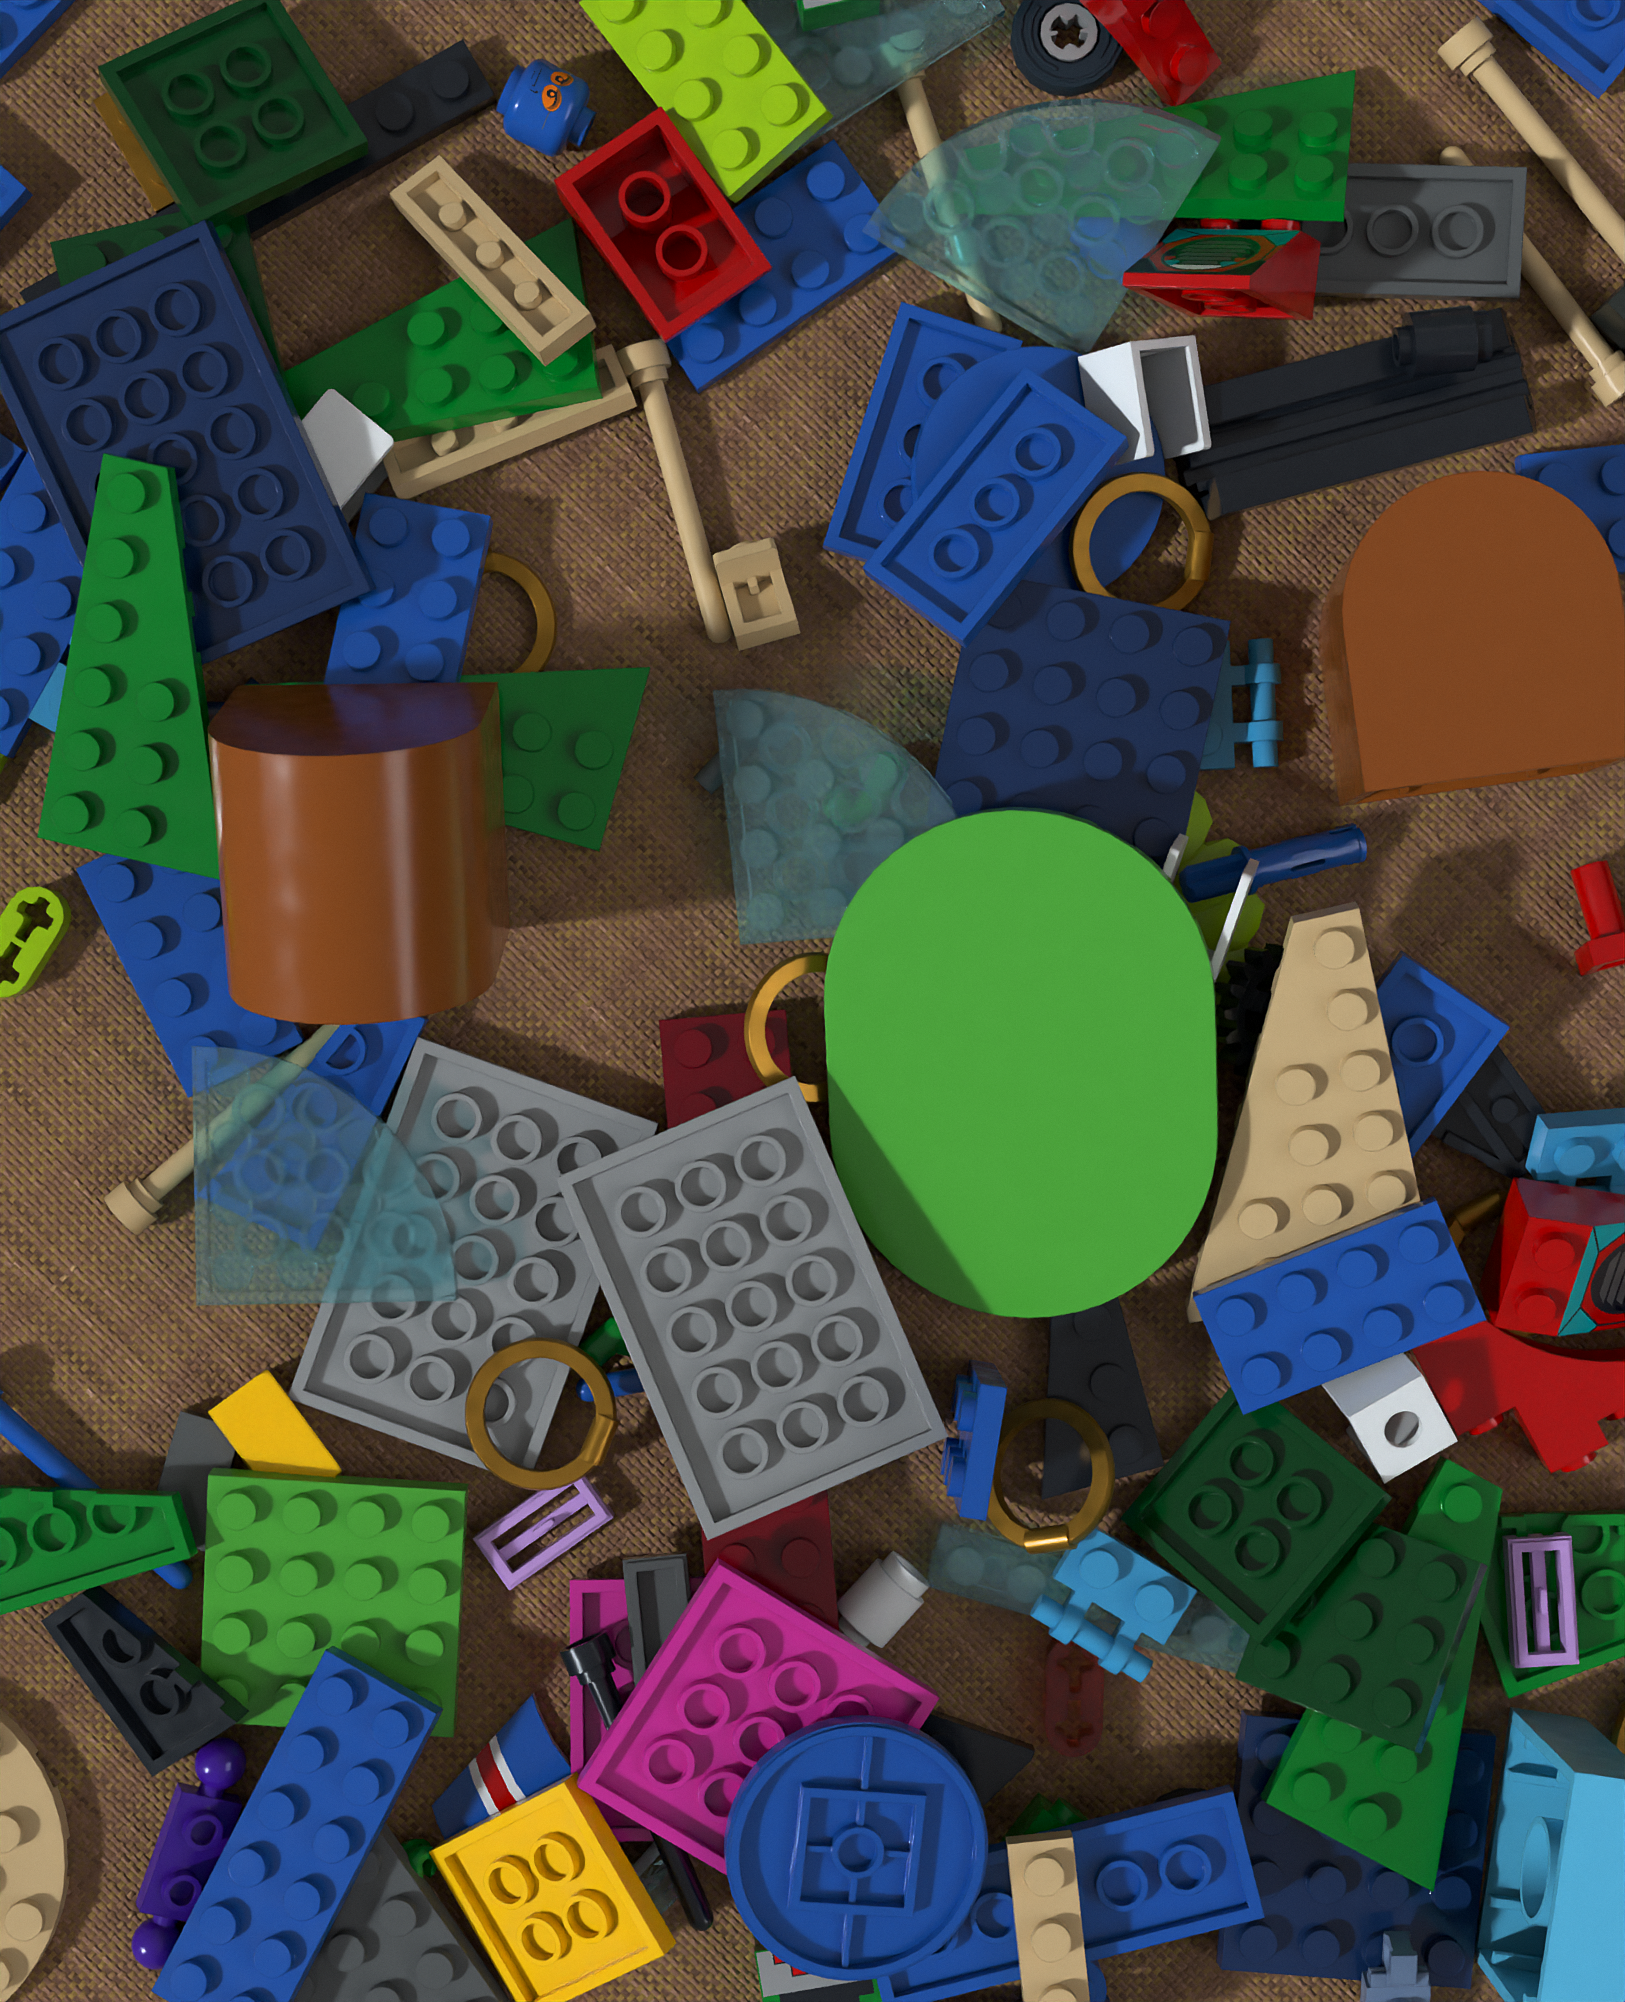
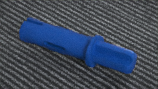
M1349 823L1331 830L1283 840L1279 843L1248 850L1242 845L1234 847L1229 856L1186 866L1179 873V884L1184 898L1191 903L1234 893L1237 890L1243 871L1251 858L1259 861V865L1248 893L1249 896L1255 894L1258 888L1267 884L1319 873L1322 870L1342 865L1364 862L1367 857V844L1362 830L1356 828L1355 823Z

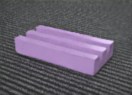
M586 1476L562 1488L535 1492L475 1534L473 1540L509 1591L614 1517L615 1513L608 1503L605 1504L594 1483L591 1484ZM572 1484L575 1485L579 1491L578 1494L497 1549L492 1542L494 1539ZM586 1504L590 1506L594 1512L592 1515L513 1570L511 1569L506 1560Z
M1554 1532L1553 1535L1543 1536L1541 1533L1528 1534V1537H1517L1516 1535L1502 1536L1510 1664L1515 1668L1579 1664L1572 1536L1567 1532ZM1554 1550L1560 1637V1650L1555 1651L1550 1649L1545 1551ZM1522 1552H1529L1535 1652H1528Z

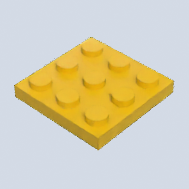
M577 1772L447 1838L429 1852L515 2002H566L664 1956L677 1943L592 1796L578 1788L577 1778L579 1774Z

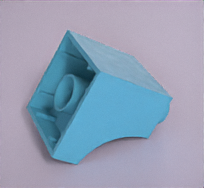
M1510 1707L1474 1952L1475 1961L1504 2002H1625V1754L1585 1718Z

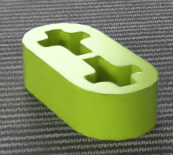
M27 887L16 893L1 914L0 958L7 959L10 957L17 945L22 949L12 966L15 971L20 973L17 981L4 980L0 983V998L18 997L26 993L34 985L66 934L71 922V909L67 900L58 891L46 887ZM47 900L50 904L47 907L46 913L53 918L52 925L50 927L37 926L28 939L24 938L23 935L32 921L31 916L25 912L29 903L41 905Z

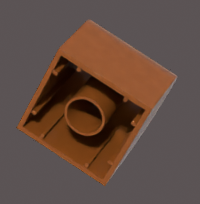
M1470 471L1447 475L1411 490L1387 508L1372 524L1335 576L1327 593L1319 623V657L1339 807L1590 773L1625 761V614L1622 591L1612 554L1604 538L1585 513L1567 497L1547 485L1524 476L1500 471Z
M498 682L237 686L208 725L228 991L231 999L248 1011L278 1020L307 1024L353 1025L399 1021L438 1013L467 1003L487 991L496 979L510 931Z

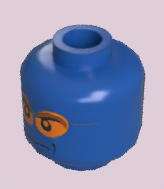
M543 59L534 60L527 68L520 65L514 68L503 89L496 109L498 113L504 115L503 128L506 134L549 157L561 155L569 143L581 148L597 112L587 107L590 97L588 84L581 78Z

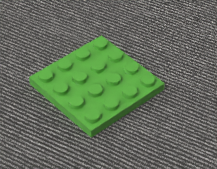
M212 1468L208 1474L201 1670L249 1710L236 1724L286 1727L325 1650L335 1646L443 1708L430 1736L454 1737L457 1723L469 1484L340 1475L336 1477H323L244 1469Z

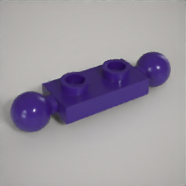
M218 1737L211 1739L203 1744L197 1752L195 1771L201 1781L199 1786L177 1782L136 1899V1905L140 1913L153 1915L152 1918L143 1921L137 1927L131 1942L132 1953L135 1959L145 1968L152 1970L163 1969L181 1934V1930L177 1925L179 1920L187 1922L237 1822L242 1802L238 1795L224 1791L235 1785L242 1778L246 1769V1755L243 1748L230 1738Z

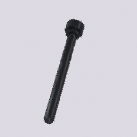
M603 1630L566 1646L559 1653L569 1676L576 1675L581 1686L588 1685L608 1731L624 1703L611 1675L616 1670L612 1658L617 1654L607 1630ZM650 1830L690 1926L696 1931L709 1929L713 1924L714 1914L688 1853Z

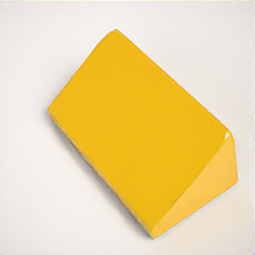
M267 1369L208 1411V1414L250 1470L336 1477L342 1472L338 1463Z

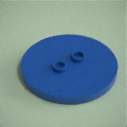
M1021 347L992 355L976 363L954 379L936 398L920 427L914 446L911 466L913 501L915 502L1024 366L1085 407L1078 357L1083 355L1057 347ZM1150 414L1154 455L1113 466L1099 485L1115 476L1130 472H1152L1165 476L1162 446ZM1132 492L1115 499L1100 513L1091 532L1089 554L1093 571L1103 587L1123 574L1139 557L1149 542L1161 512L1162 498L1146 492ZM1076 513L1022 580L1080 591L1073 578L1068 552L1070 530Z
M870 1715L834 1717L818 1721L788 1735L765 1753L749 1771L733 1800L727 1819L724 1837L725 1869L732 1897L744 1923L755 1938L780 1960L803 1972L826 1979L842 1981L877 1979L898 1973L925 1960L940 1949L964 1923L977 1900L985 1877L988 1861L987 1825L980 1800L966 1772L951 1753L931 1736L908 1724L885 1717Z

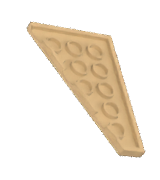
M1356 901L1290 917L1283 943L1284 952L1281 963L1275 972L1271 987L1272 995L1262 1032L1257 1037L1245 1081L1247 1085L1242 1103L1238 1106L1234 1121L1235 1130L1225 1166L1221 1168L1209 1212L1210 1220L1206 1234L1202 1237L1197 1255L1198 1264L1189 1297L1185 1299L1189 1323L1203 1321L1193 1299L1194 1291L1420 1202L1360 909Z

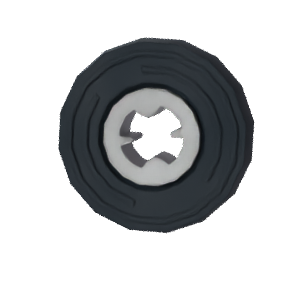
M1023 0L1014 15L1010 45L1016 66L1030 84L1050 95L1072 97L1094 90L1111 76L1122 56L1123 47L1079 0ZM1072 25L1079 27L1081 31L1078 42L1084 43L1080 48L1071 43L1063 49L1055 45L1058 32L1051 31L1054 27L1058 26L1065 31Z

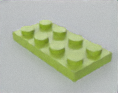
M581 0L579 2L656 105L663 108L692 152L725 195L735 203L741 200L834 117L744 0Z

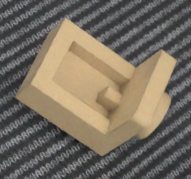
M766 538L756 542H741L728 550L717 552L713 555L712 558L739 651L800 634L797 617L773 538Z

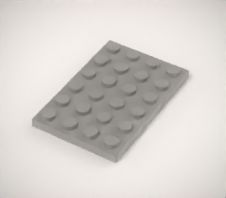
M417 1037L288 1397L296 1402L488 1470L474 1452L465 1425V1402L475 1374L495 1352L519 1340L538 1337L553 1338L579 1347L601 1286L556 1177L654 1136L659 1122L424 1037ZM548 1358L526 1359L505 1369L493 1383L485 1406L486 1425L496 1447L511 1461L521 1466L535 1469L571 1369L568 1365Z
M795 1076L556 1177L707 1540L949 1437Z

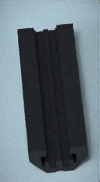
M1502 308L1487 311L1493 331L1492 358L1489 363L1477 364L1476 369L1470 372L1411 379L1406 372L1405 366L1397 367L1395 365L1391 336L1203 386L1211 447L1208 450L1173 458L1179 474V484L1195 497L1202 507L1206 518L1213 521L1537 434L1532 395L1524 371L1520 350L1505 311Z

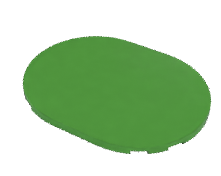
M1006 807L963 814L938 823L895 850L872 872L858 889L845 910L830 949L824 981L825 1040L832 1155L837 1176L856 1220L874 1246L908 1278L937 1296L975 1311L1005 1317H1054L1080 1312L1123 1295L1159 1269L1181 1245L1205 1203L1214 1172L1219 1127L1216 993L1214 972L1208 946L1196 917L1193 916L1186 901L1171 882V878L1137 846H1132L1090 820L1064 812L1042 808Z

